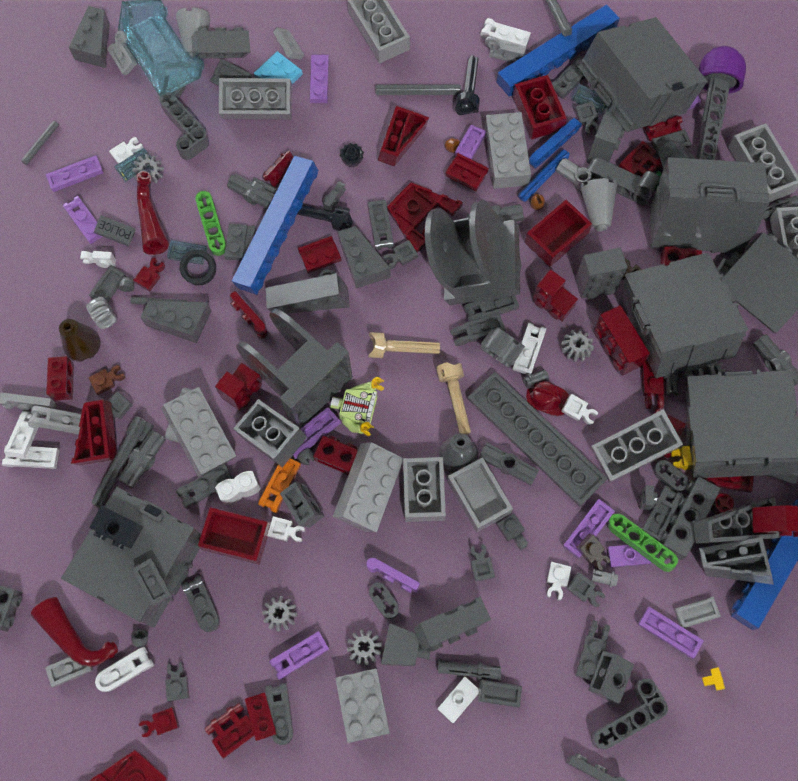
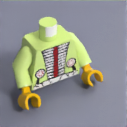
M375 377L371 382L347 389L343 399L332 397L330 407L340 410L339 416L342 423L352 433H364L368 437L371 436L368 431L370 428L374 429L371 421L377 401V391L375 390H384V387L379 385L381 382H384L383 379Z

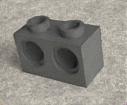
M294 482L280 493L299 526L310 528L324 517L323 512L305 484Z
M0 586V630L8 632L9 628L13 626L16 608L20 606L22 601L21 591ZM8 593L9 598L7 602L3 603V596Z

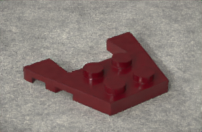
M410 182L387 206V210L406 240L410 241L418 253L426 243L425 237L415 229L427 217L428 213L439 206L449 215L453 216L463 206V202L458 199H450L444 194L439 195L432 192L431 189Z
M134 750L102 773L93 777L90 781H167L168 777L138 750Z

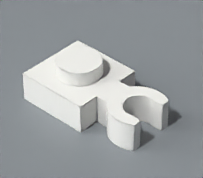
M134 137L129 141V144L126 145L125 142H122L109 152L121 167L135 158L134 152H141L144 148L141 143L134 146L138 143V139Z
M81 251L80 259H84L83 263L85 264L96 263L102 268L115 267L116 259L112 252L93 251L91 253Z
M573 394L569 395L561 412L577 421L582 417L583 421L589 425L594 423V421L589 419V414L593 416L598 415L596 410L586 409L588 403Z
M273 516L267 536L286 542L290 536L294 541L302 542V538L296 537V533L298 531L305 532V528L301 526L293 528L292 521Z
M551 562L546 582L552 584V587L547 591L548 598L551 597L552 591H556L558 593L557 600L560 601L562 599L563 591L561 586H568L570 566Z

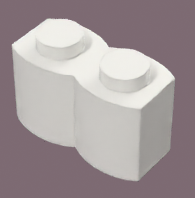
M253 471L240 473L234 479L224 480L215 487L224 505H231L238 502L242 497L255 495L261 489Z

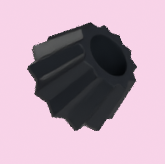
M349 143L340 149L341 154L339 156L348 167L354 168L363 160L364 151H362V147L358 146L357 143Z

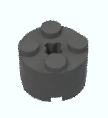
M496 326L492 327L480 349L493 358L495 357L496 360L508 368L511 365L513 366L525 348L523 344L518 343L513 337Z

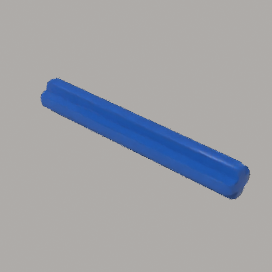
M565 149L561 150L519 193L518 198L526 202L556 171L562 159L569 158L570 153Z

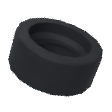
M191 250L182 257L179 263V270L187 282L194 285H205L214 278L216 263L214 258L207 252ZM202 257L208 262L209 270L204 277L194 278L188 273L187 265L192 258Z

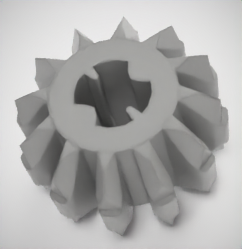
M145 154V160L139 156L140 162L134 161L136 168L132 169L133 172L138 174L141 171H146L143 168L146 169V166H150V169H153L149 173L154 183H158L156 177L162 178L163 175L159 172L164 171L163 167H158L161 165V161L155 162L156 156L154 155L149 159V155Z
M103 297L95 298L87 304V311L100 329L109 328L117 322L116 315Z
M581 329L578 330L577 334L572 330L570 335L566 334L564 336V341L561 343V346L564 347L562 353H568L567 359L573 357V361L577 362L579 358L583 362L585 357L591 356L590 351L594 349V346L591 345L593 338H587L589 334L585 333L583 335Z
M279 596V601L277 602L273 597L271 598L272 606L269 603L265 604L269 611H262L263 615L268 616L263 621L264 623L271 622L268 627L271 630L275 625L277 632L281 631V625H283L285 630H288V622L292 625L295 624L290 618L298 616L297 613L291 612L296 609V605H290L291 599L289 598L284 602V597ZM278 609L285 611L281 619L278 616L275 617L278 614Z
M361 629V637H358L354 632L352 635L356 640L348 639V643L354 646L347 648V652L355 651L350 656V659L353 660L358 656L356 663L360 665L363 658L367 666L369 665V657L373 662H376L373 653L381 655V652L375 648L381 647L382 644L379 642L374 643L378 640V635L370 638L372 631L369 630L367 636H364V630ZM362 642L364 644H370V646H368V652H365L364 650L361 652L359 651V648H361L360 644Z

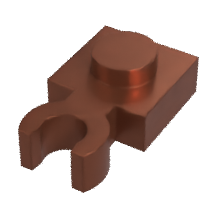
M119 365L114 366L109 373L106 369H103L88 377L97 395L115 387L114 381H122L126 378L123 373L116 375L118 371L122 370Z

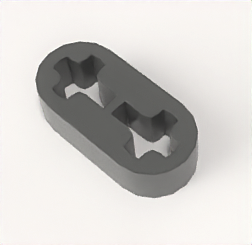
M666 460L659 461L653 468L654 475L665 485L671 487L672 491L682 492L687 488L689 484L688 478ZM665 466L667 468L666 472L660 473L661 468ZM681 479V485L677 487L675 480Z
M373 584L369 589L370 598L383 617L387 619L395 618L399 612L398 604L384 584ZM376 587L384 590L382 591V596L384 597L382 601L378 595L373 596ZM384 602H387L389 606H395L393 609L394 614L391 615L384 612L386 610Z

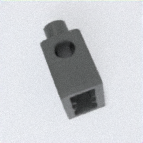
M389 624L381 664L388 666H415L417 658L429 660L431 649L423 651L415 633Z

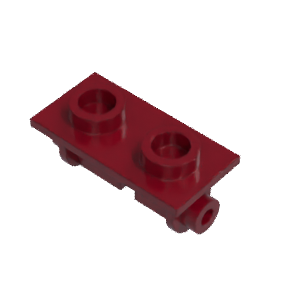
M675 115L673 118L667 119L666 122L662 121L653 126L648 125L643 128L649 141H652L653 138L681 131L680 123L683 120L681 116Z
M291 152L281 153L274 162L275 166H270L263 173L262 178L266 182L270 181L273 187H276L283 179L293 159Z
M265 692L245 698L255 740L258 741L276 735Z

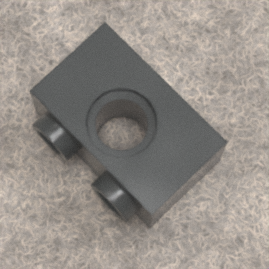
M602 651L588 691L605 700L620 704L634 664L617 654Z

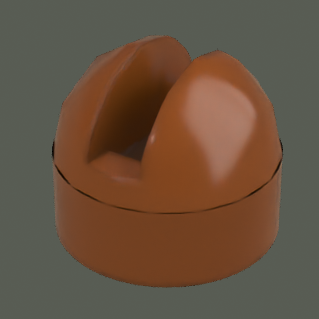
M455 138L448 139L445 142L446 150L455 153L460 141Z
M541 194L533 195L530 200V206L535 210L542 209L545 203L544 197Z

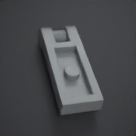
M0 393V404L6 409H12L15 406L20 410L29 411L33 406L52 409L57 407V404L49 398Z
M41 406L32 407V417L28 421L29 427H41L79 434L81 414Z

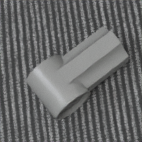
M566 158L562 159L556 168V172L574 183V187L577 190L581 191V184L584 183V186L588 185V181L591 180L589 169L580 168Z

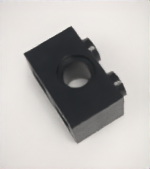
M101 505L89 528L95 531L94 536L104 541L108 537L113 540L112 545L123 550L125 546L130 549L133 547L143 526ZM119 524L118 532L112 534L113 526Z

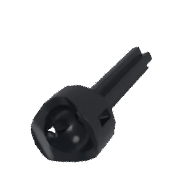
M474 55L468 59L464 92L460 93L456 99L455 111L460 116L479 112L480 98L474 93L479 58L474 57Z
M302 205V208L297 213V215L332 222L333 230L337 231L351 228L353 224L349 213L350 209L342 206H337L333 212Z

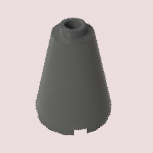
M459 433L442 443L439 457H443V467L449 472L455 473L477 461L478 451L467 435Z

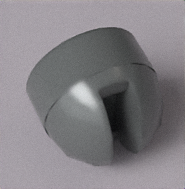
M128 276L123 277L119 282V289L124 292H132L134 290L133 279Z
M308 448L297 458L303 465H310L308 460L314 461V454Z
M144 629L133 631L131 634L133 645L139 648L145 646L148 642V632Z

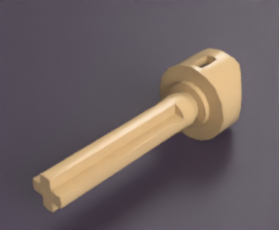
M369 332V337L373 342V351L368 355L369 358H383L385 350L390 352L440 353V343L386 341L384 333Z
M448 362L440 364L436 368L440 382L448 383L459 432L469 434L471 430L458 382L460 378L464 377L462 364L453 365Z

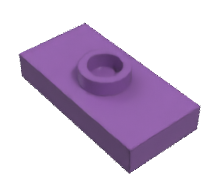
M470 125L457 147L455 155L457 156V153L472 160L487 131Z
M629 545L607 547L610 568L651 564L648 559ZM646 545L645 548L650 553L649 545Z

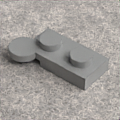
M118 31L115 34L116 43L111 44L107 50L121 73L128 75L137 65V62L125 44L127 41L126 33Z
M488 36L485 39V44L491 49L489 57L514 63L525 56V48L504 44L493 36Z

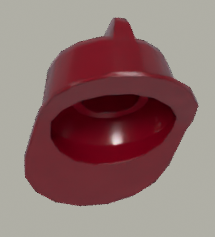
M546 381L538 383L532 389L528 388L526 398L533 408L553 416L564 415L561 410L569 397L567 391Z

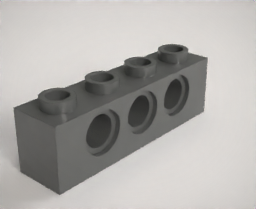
M701 477L689 482L686 488L688 493L685 498L682 497L677 507L679 511L677 515H673L669 523L671 525L669 531H665L660 540L662 545L671 550L679 560L687 557L695 541L694 523L706 519L721 489ZM693 496H696L700 499V505L696 504L693 501ZM685 513L691 515L692 522H689L685 519ZM676 530L683 533V539H679L676 536Z

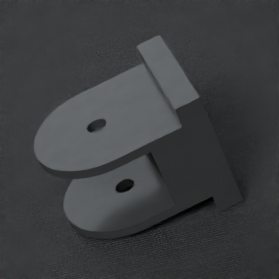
M478 200L472 204L470 218L453 221L440 208L433 209L428 213L425 223L427 255L436 279L444 287V300L449 305L520 294L519 225L514 219L502 221L485 200Z
M273 309L269 313L270 319L296 352L277 370L246 342L240 341L236 348L247 364L280 396L288 420L301 429L353 378L349 352L338 342L327 350L290 316L279 309Z

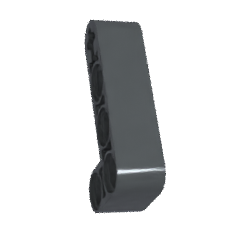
M171 92L162 93L159 101L164 113L184 134L176 142L179 155L184 160H190L209 146L207 133Z
M594 157L587 167L591 172V180L607 178L609 182L613 183L614 179L617 181V194L641 205H646L649 202L660 179L657 174L650 171L645 172L641 178L599 157Z
M645 678L635 682L634 693L641 704L595 730L591 735V742L594 747L608 749L667 714V702L653 680ZM642 683H646L649 686V693L647 695L641 691ZM654 702H657L661 707L658 714L652 710ZM636 712H639L643 717L641 724H637L634 721ZM619 722L625 727L622 735L616 732V725ZM610 733L613 736L604 740L605 744L598 742L600 739L599 734L608 735Z

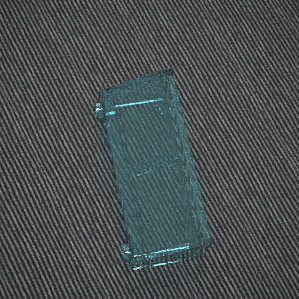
M161 0L122 1L118 31L126 33L127 46L159 96L168 92L172 93L201 78V73L204 69L203 61L198 56L192 59L166 20L168 10Z

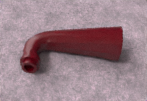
M141 171L136 175L142 247L144 253L157 255L164 253L168 249L169 242L152 203L149 184L152 181L151 175L147 171Z
M57 597L40 602L31 611V617L71 660L79 665L86 667L97 666L107 659L113 658L118 653V648L113 641L105 642L99 650L92 651L87 649L67 618Z

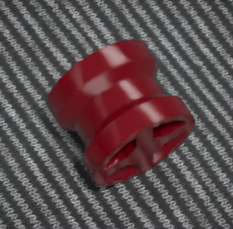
M721 493L717 495L711 510L716 515L731 510L734 507V500L730 495Z

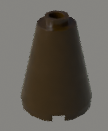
M66 319L60 323L59 333L64 353L69 358L82 362L88 358H93L98 353L101 342L98 333L93 328L73 319Z

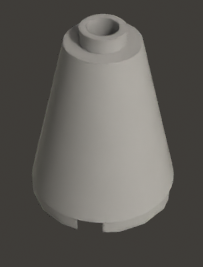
M182 8L177 11L176 20L184 52L189 59L198 60L193 59L191 36L195 31H198V28L209 29L211 18L209 13L203 9L192 8V11H186V8Z
M607 178L589 180L588 185L584 186V183H582L580 187L592 228H595L596 231H606L612 222L617 181L613 179L612 183Z

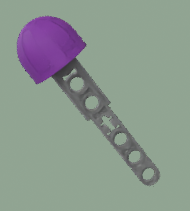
M720 46L712 49L702 58L698 70L707 80L703 87V90L707 91L696 159L715 160L728 94L741 90L744 85L746 74L745 59L735 48L729 46ZM713 96L719 98L720 104L714 102ZM710 112L716 114L717 120H713L710 117ZM704 145L710 147V153L704 151Z

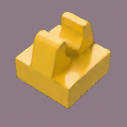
M683 446L672 451L671 457L678 456L681 458L679 462H673V466L683 470L692 468L690 446Z
M719 667L710 669L711 676L702 677L704 686L715 684L716 691L725 689Z

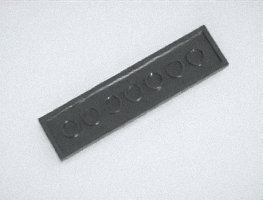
M496 372L468 396V400L579 507L608 479Z

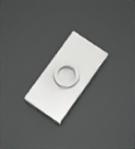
M464 677L438 707V710L454 723L479 694V689Z

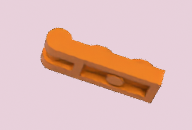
M290 458L283 468L278 465L258 505L266 506L272 512L277 513L283 501L280 493L292 484L301 467V463ZM271 494L277 496L275 501L269 499Z

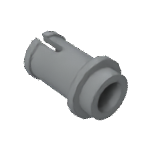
M594 569L592 582L607 584L611 588L617 585L618 574H615L614 571L609 573Z

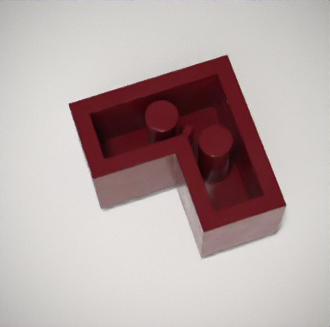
M550 269L537 285L533 301L536 306L548 311L551 317L563 322L576 306L578 298L563 288L566 280Z
M241 363L233 374L226 371L215 385V388L223 400L240 410L249 403L250 396L260 389L262 379L258 373Z

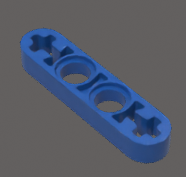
M576 118L570 120L530 156L529 164L533 168L539 167L579 131L582 123Z

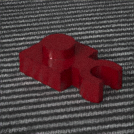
M155 257L151 259L150 267L143 266L133 280L137 285L149 292L161 278L157 273L165 269L163 262L159 266H155L158 262Z
M174 707L152 714L153 721L145 720L139 723V726L147 725L149 727L148 732L142 734V737L151 736L155 730L157 735H162L179 728Z

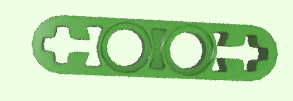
M201 191L196 195L195 199L209 248L212 254L221 256L225 253L226 243L214 202L209 192ZM203 198H206V202L208 205L206 207H204V204L202 202ZM207 212L214 214L211 219H205L204 215ZM215 227L218 229L216 234H209L211 228ZM217 239L220 245V249L218 250L216 249V244L214 241Z
M621 514L611 516L608 528L614 535L665 572L674 570L678 563V558L671 550ZM618 521L621 522V525H618L617 527L614 525V523H617ZM629 533H637L639 540H632L629 537ZM653 545L656 548V552L649 553L645 546ZM669 558L671 562L665 564L664 561Z

